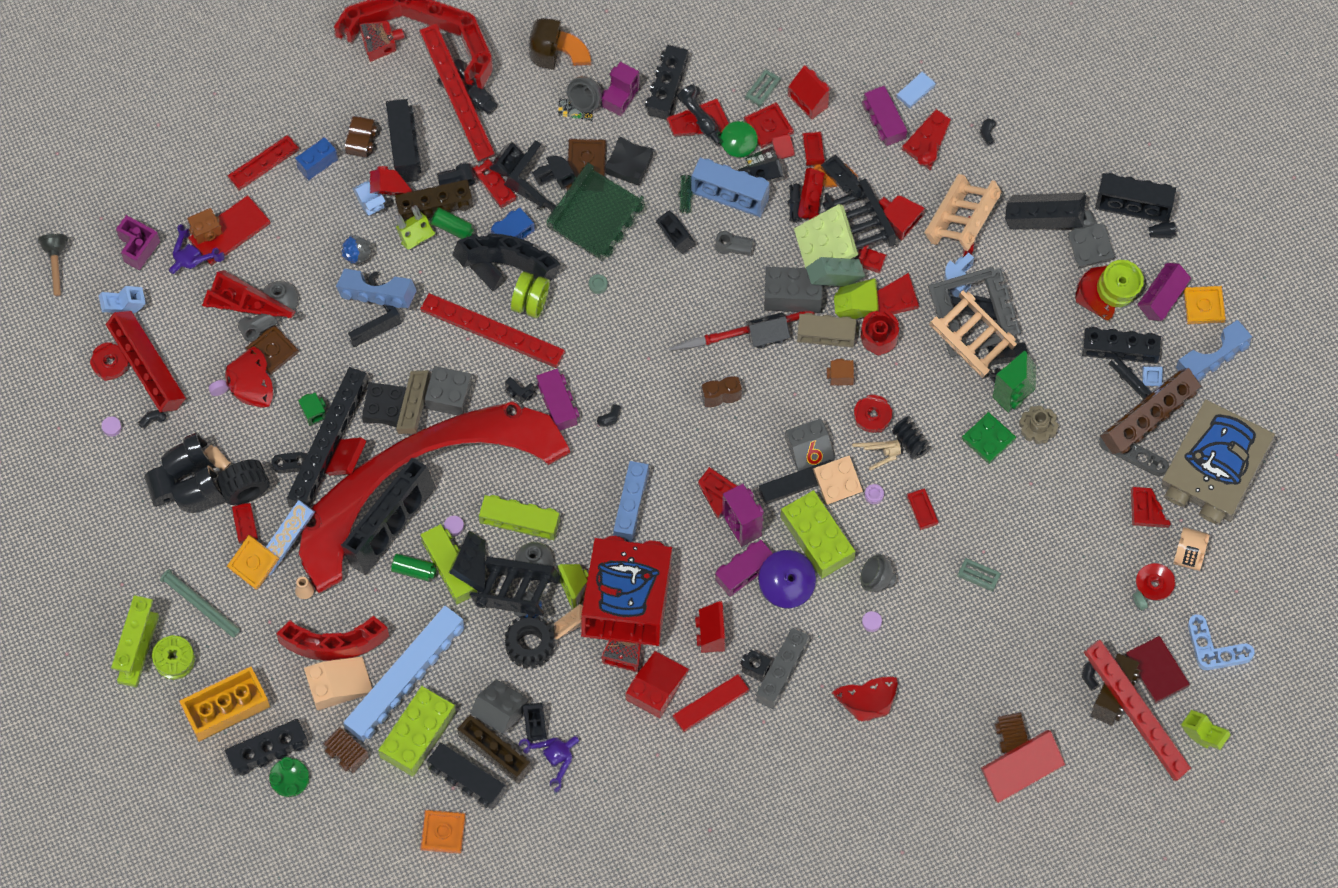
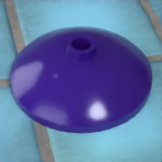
M781 550L765 559L759 570L758 582L763 596L771 604L780 608H795L804 604L811 597L816 585V575L811 562L804 555L793 550ZM789 575L793 576L792 582L788 580Z

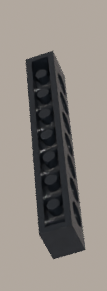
M352 367L348 368L287 496L289 507L293 508L298 500L310 507L340 439H342L367 387V373Z

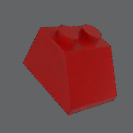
M718 601L699 609V616H695L696 628H700V634L696 635L697 646H701V653L725 652L723 601Z

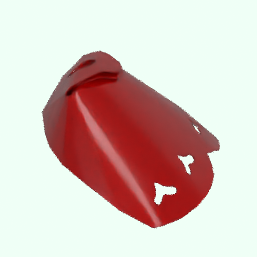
M1108 265L1094 267L1086 271L1078 279L1075 295L1077 304L1106 321L1113 317L1115 307L1109 305V311L1104 308L1108 304L1100 298L1097 291V282Z
M254 346L249 348L227 365L225 379L231 394L244 404L262 408L270 406L273 397V386L270 377L266 373L267 362L265 356L258 348ZM263 380H265V385L267 387L261 385L263 383ZM267 394L265 402L264 399H262V397H264Z
M880 677L871 679L862 686L850 684L839 687L832 694L858 721H869L874 718L884 717L890 713L898 682L896 677ZM885 682H893L890 686L885 684ZM876 684H878L876 689L870 688L871 686H875Z

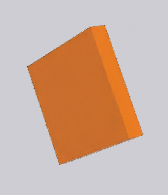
M425 810L421 850L461 854L465 813Z

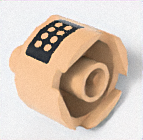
M1183 527L1173 564L1200 571L1210 535Z

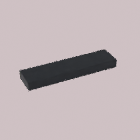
M831 460L759 485V490L765 504L818 486L813 469L830 463Z

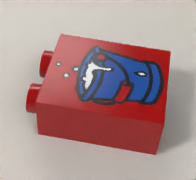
M608 536L605 539L594 538L581 614V637L659 646L671 574L672 547L664 546L661 542L655 540L635 543L627 542L619 536Z

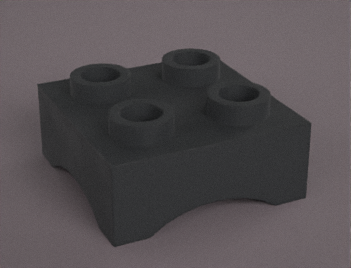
M619 137L605 165V174L640 186L653 158V148L640 146Z
M369 382L362 413L363 423H380L397 427L406 387Z

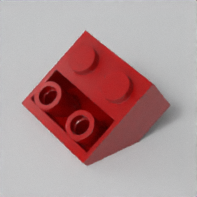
M804 65L789 84L788 96L811 120L828 108L829 86L817 77L813 69H809Z

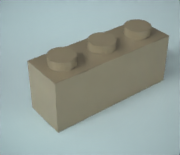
M800 314L797 342L853 348L856 319L846 316L838 318L831 315Z

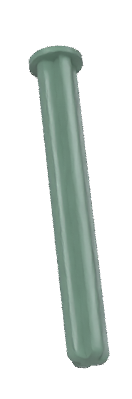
M171 569L164 572L160 578L162 583H167L231 637L235 638L239 634L240 629L173 575Z

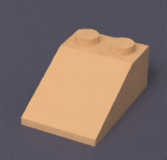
M362 657L325 661L304 667L317 711L366 696L372 690Z

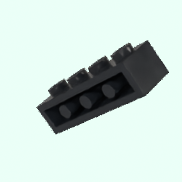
M1085 328L1082 356L1113 359L1115 356H1118L1123 361L1158 364L1161 336L1154 333L1141 334L1135 331L1122 332L1116 329Z
M441 742L427 760L428 770L433 775L442 776L448 785L452 787L457 786L469 798L471 796L474 797L483 808L489 807L493 810L506 792L505 784Z

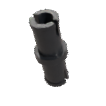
M796 183L789 185L788 206L790 207L789 221L795 223L797 219L798 222L801 221V217L798 216L801 185Z

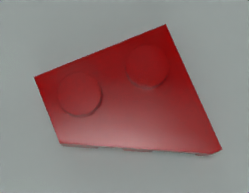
M1131 488L1132 525L1169 528L1171 525L1169 519L1166 520L1162 512L1163 508L1156 500V495L1152 488Z

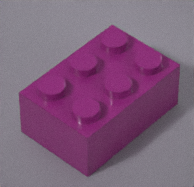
M744 484L723 494L722 516L741 547L762 537V522L764 521L762 507L760 504L756 505L753 500L754 495L750 488L746 489Z

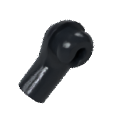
M990 118L983 121L980 129V134L987 146L995 142L990 132L996 126V122Z
M612 404L610 413L599 416L597 424L603 427L615 424L618 420L621 406Z
M158 409L149 411L138 422V425L145 429L153 420L157 419L158 422H163L167 416L163 412H159Z
M1088 661L1083 666L1081 676L1089 689L1094 691L1099 687V684L1093 678L1096 670Z

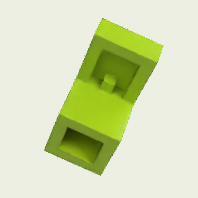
M1194 710L1189 712L1181 724L1185 733L1194 742L1207 749L1210 746L1221 750L1231 735L1228 730L1213 725L1207 715Z

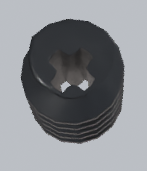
M906 416L895 424L892 433L897 436L896 438L901 442L902 447H905V451L910 453V458L918 459L925 455L932 446L925 447L928 440L921 441L924 437L923 433L917 435L920 429H912L915 426V422L908 423L911 417Z

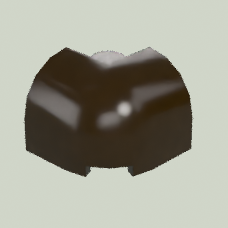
M541 18L534 21L529 38V56L536 66L554 70L558 57L557 45L561 34L560 20Z

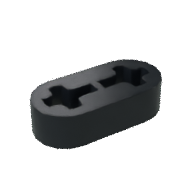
M293 452L275 455L271 462L273 470L280 474L299 472L306 454ZM299 458L302 459L301 465L297 464ZM280 460L283 462L282 467L278 466Z

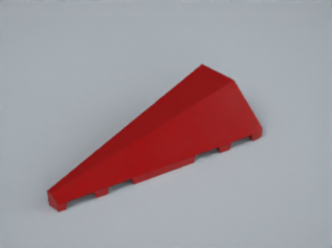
M225 270L216 273L211 289L207 290L202 304L203 307L292 318L296 312Z

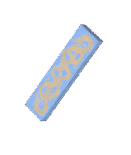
M297 501L266 546V548L280 558L269 575L273 574L315 513L302 501Z

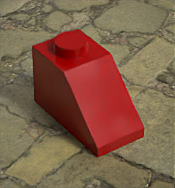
M378 166L376 170L370 171V193L399 195L412 192L411 188L396 170H390L388 166Z

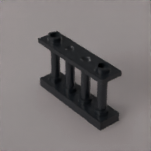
M866 178L860 180L859 188L862 195L859 198L863 199L865 204L845 213L847 219L867 212L868 214L871 213L872 219L850 227L851 232L855 234L874 226L878 227L880 231L876 235L855 242L857 252L859 248L881 240L883 242L886 241L888 247L896 245V234ZM827 192L824 193L825 201L823 206L825 211L838 204L843 205L857 199L852 194L832 200Z
M487 557L485 564L491 573L482 593L470 592V597L474 604L480 608L488 607L526 613L530 616H543L544 612L538 602L547 583L558 584L561 578L554 566ZM497 576H506L498 595H489ZM514 578H523L515 597H506ZM530 581H539L531 601L522 600Z

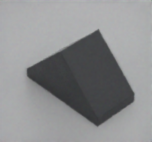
M543 702L523 704L527 740L529 742L547 740Z

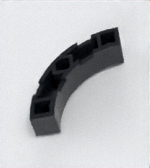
M491 233L487 236L478 237L473 235L457 241L452 254L464 268L484 262L502 263L533 274L535 280L540 276L549 279V281L555 279L561 265L545 250L540 251L533 247V243L504 234Z

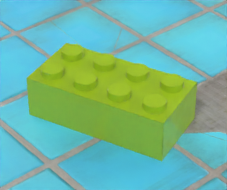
M814 490L781 508L780 518L821 579L855 560V550Z
M421 686L378 749L380 758L414 777L456 714L455 705Z

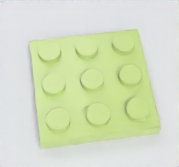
M841 204L794 228L805 268L820 257L851 259L858 255L845 209Z

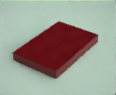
M1160 635L1126 652V657L1140 662L1137 668L1141 670L1138 677L1155 704L1190 686Z

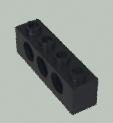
M668 44L666 50L661 52V66L656 68L655 77L657 78L655 82H652L650 88L652 94L650 98L647 97L645 103L648 116L664 120L671 116L688 62V49Z
M296 718L224 750L235 776H243L248 774L251 769L268 765L274 759L280 760L285 758L288 753L293 751L299 752L305 749L309 743L299 719ZM284 738L291 739L287 744L281 743ZM265 746H272L270 751H262ZM247 754L254 755L250 760L244 759Z

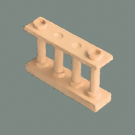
M958 174L924 232L931 244L938 245L942 237L959 240L964 250L968 251L1002 193L997 183L992 180L987 189L971 186L965 175ZM967 193L983 195L979 203L964 201ZM960 207L974 210L970 218L955 214ZM951 222L966 225L962 233L946 229Z
M963 290L959 294L962 300L943 319H939L936 316L929 325L984 378L990 371L988 364L1007 346L1013 349L1017 343L1011 333H1006L975 302V298L971 293H966ZM968 305L975 314L957 332H952L948 328V324ZM982 319L989 327L970 346H966L961 341V337ZM995 332L1002 341L984 359H979L975 355V350Z

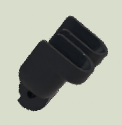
M198 432L186 436L183 439V443L166 451L161 457L163 466L154 468L145 474L144 479L155 507L175 500L183 511L197 513L225 502L222 493L212 481V479L217 477L216 472L211 468L214 466L213 462L202 450L203 447L207 446V442ZM187 474H189L190 476L194 475L189 479L177 483V480Z

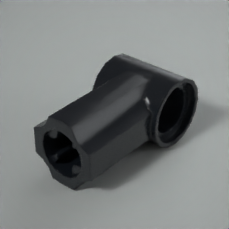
M462 163L456 166L455 169L436 173L439 186L462 180H468L469 186L476 183L470 163Z

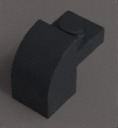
M560 156L546 157L548 164L532 171L539 186L556 179L560 188L563 189L578 181L568 161Z

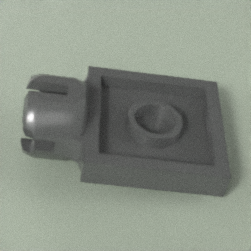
M1086 210L1083 227L1074 228L1073 231L1067 234L1078 269L1114 260L1115 258L1105 224H1097L1093 213Z

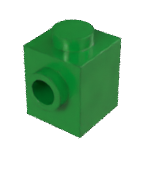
M316 392L306 394L298 400L300 409L309 426L324 420L326 416L324 408H326L322 397L318 398Z

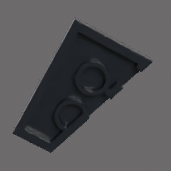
M468 531L448 573L480 593L485 589V540Z

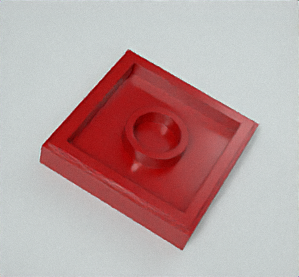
M777 102L744 117V121L750 124L756 131L757 143L761 149L771 145L772 138L794 134V130Z
M362 437L340 439L325 473L329 476L352 474L366 444V440Z

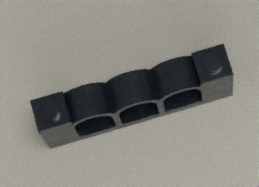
M412 457L342 543L341 547L351 567L367 575L377 562V558L388 548L391 538L396 537L402 531L407 518L413 516L421 507L422 502H425L436 489L429 469L425 464Z

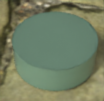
M596 274L589 279V289L591 292L602 294L607 290L608 282L603 275Z
M1140 591L1132 594V598L1140 611L1148 608L1147 602Z

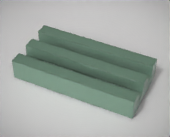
M765 69L745 95V99L751 100V103H756L761 108L780 83L781 78ZM767 75H768L769 78H768L767 81L763 84V86H762L761 89L758 91V93H757L755 96H752V95L754 94V92L757 90V88L760 86V84L764 81V79H765V78L767 77ZM774 79L773 83L770 85V87L767 89V91L764 93V95H763V96L761 97V99L759 100V97L762 95V93L766 90V88L769 86V84H770V83L772 82V80Z
M965 558L957 577L993 592L1001 573ZM966 565L971 566V567H973V568H975V569H977V570H980V571H982V572H984V573H987V574H989V575H991V576H994L995 578H994V579H993V578H990V577H988V576H986V575H983L982 573H980V572H978V571H974V570H972V569H970V568H967Z

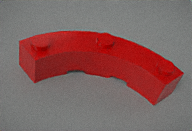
M373 615L366 622L346 633L315 634L289 620L276 635L278 643L295 654L314 660L332 661L365 654L383 643L389 637L388 627Z

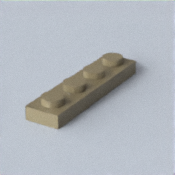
M429 370L410 372L396 428L398 434L417 433L431 376Z

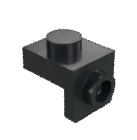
M511 377L505 381V392L510 398L514 397L520 404L524 401H529L534 396L535 388L532 383L522 389Z

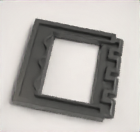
M989 267L928 285L937 317L943 319L954 308L949 290L985 280L999 326L1006 333H1011L1015 339V335L1022 333L1018 320L1012 322L1010 320L1016 317L1012 302L1005 304V301L1011 299L1007 285L999 286V283L1005 281L1001 268L994 270V267ZM957 316L948 324V328L952 332H957L960 329ZM997 334L991 335L976 350L997 345L1002 339ZM963 336L961 337V338H962L961 341H962L966 346H967V345L970 346V345L974 342V341H970V342L965 343ZM945 341L950 358L959 356Z

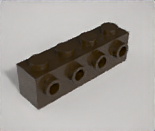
M468 180L394 195L398 215H401L404 221L414 216L411 209L414 205H417L419 211L427 219L433 217L438 207L450 213L458 210L466 211L473 207Z
M469 715L457 728L458 736L518 785L531 771L530 760L525 755H520L516 752L510 743H505L501 740L495 731H490L478 718L475 719L472 715Z

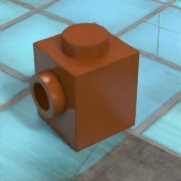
M839 358L830 361V367L826 369L827 379H830V386L853 385V360Z

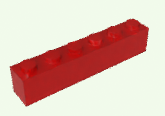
M132 311L114 312L105 325L159 412L177 410L186 397Z

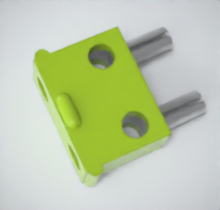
M417 205L412 206L411 209L414 216L404 221L401 215L395 217L398 223L396 229L402 240L401 244L406 249L413 248L435 234L427 217L419 211Z

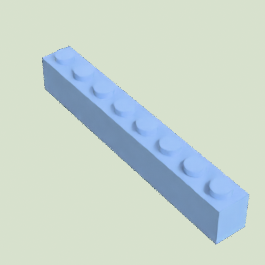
M444 606L343 722L345 729L362 742L370 739L376 731L375 728L387 720L388 713L399 706L401 703L400 699L412 691L413 684L425 676L426 669L437 662L439 659L438 655L450 647L451 640L462 633L464 630L463 619Z

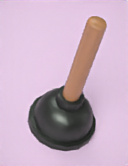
M64 234L42 235L37 240L43 251L48 253V257L51 258L54 296H60L61 286L58 257L65 248L68 237Z

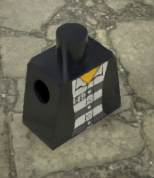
M773 147L746 157L747 166L737 169L739 172L745 171L751 176L762 177L765 180L784 176Z

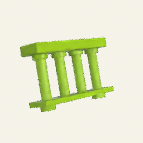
M133 596L111 669L120 671L117 679L118 684L137 688L159 618L158 613L150 612L153 599Z

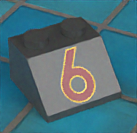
M822 418L786 430L785 441L798 471L828 460H835L829 435Z

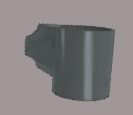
M721 231L716 236L715 249L720 254L733 252L751 255L753 238L735 236L728 231Z
M259 314L253 318H242L238 322V329L246 341L252 342L259 337L260 332L278 323L274 316Z

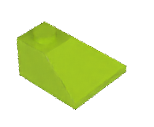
M873 278L840 287L834 295L835 314L839 318L846 316L858 319L865 317L873 311L879 312L876 279Z
M580 564L558 565V574L561 577L559 581L573 610L583 600L588 573L586 569L582 570Z

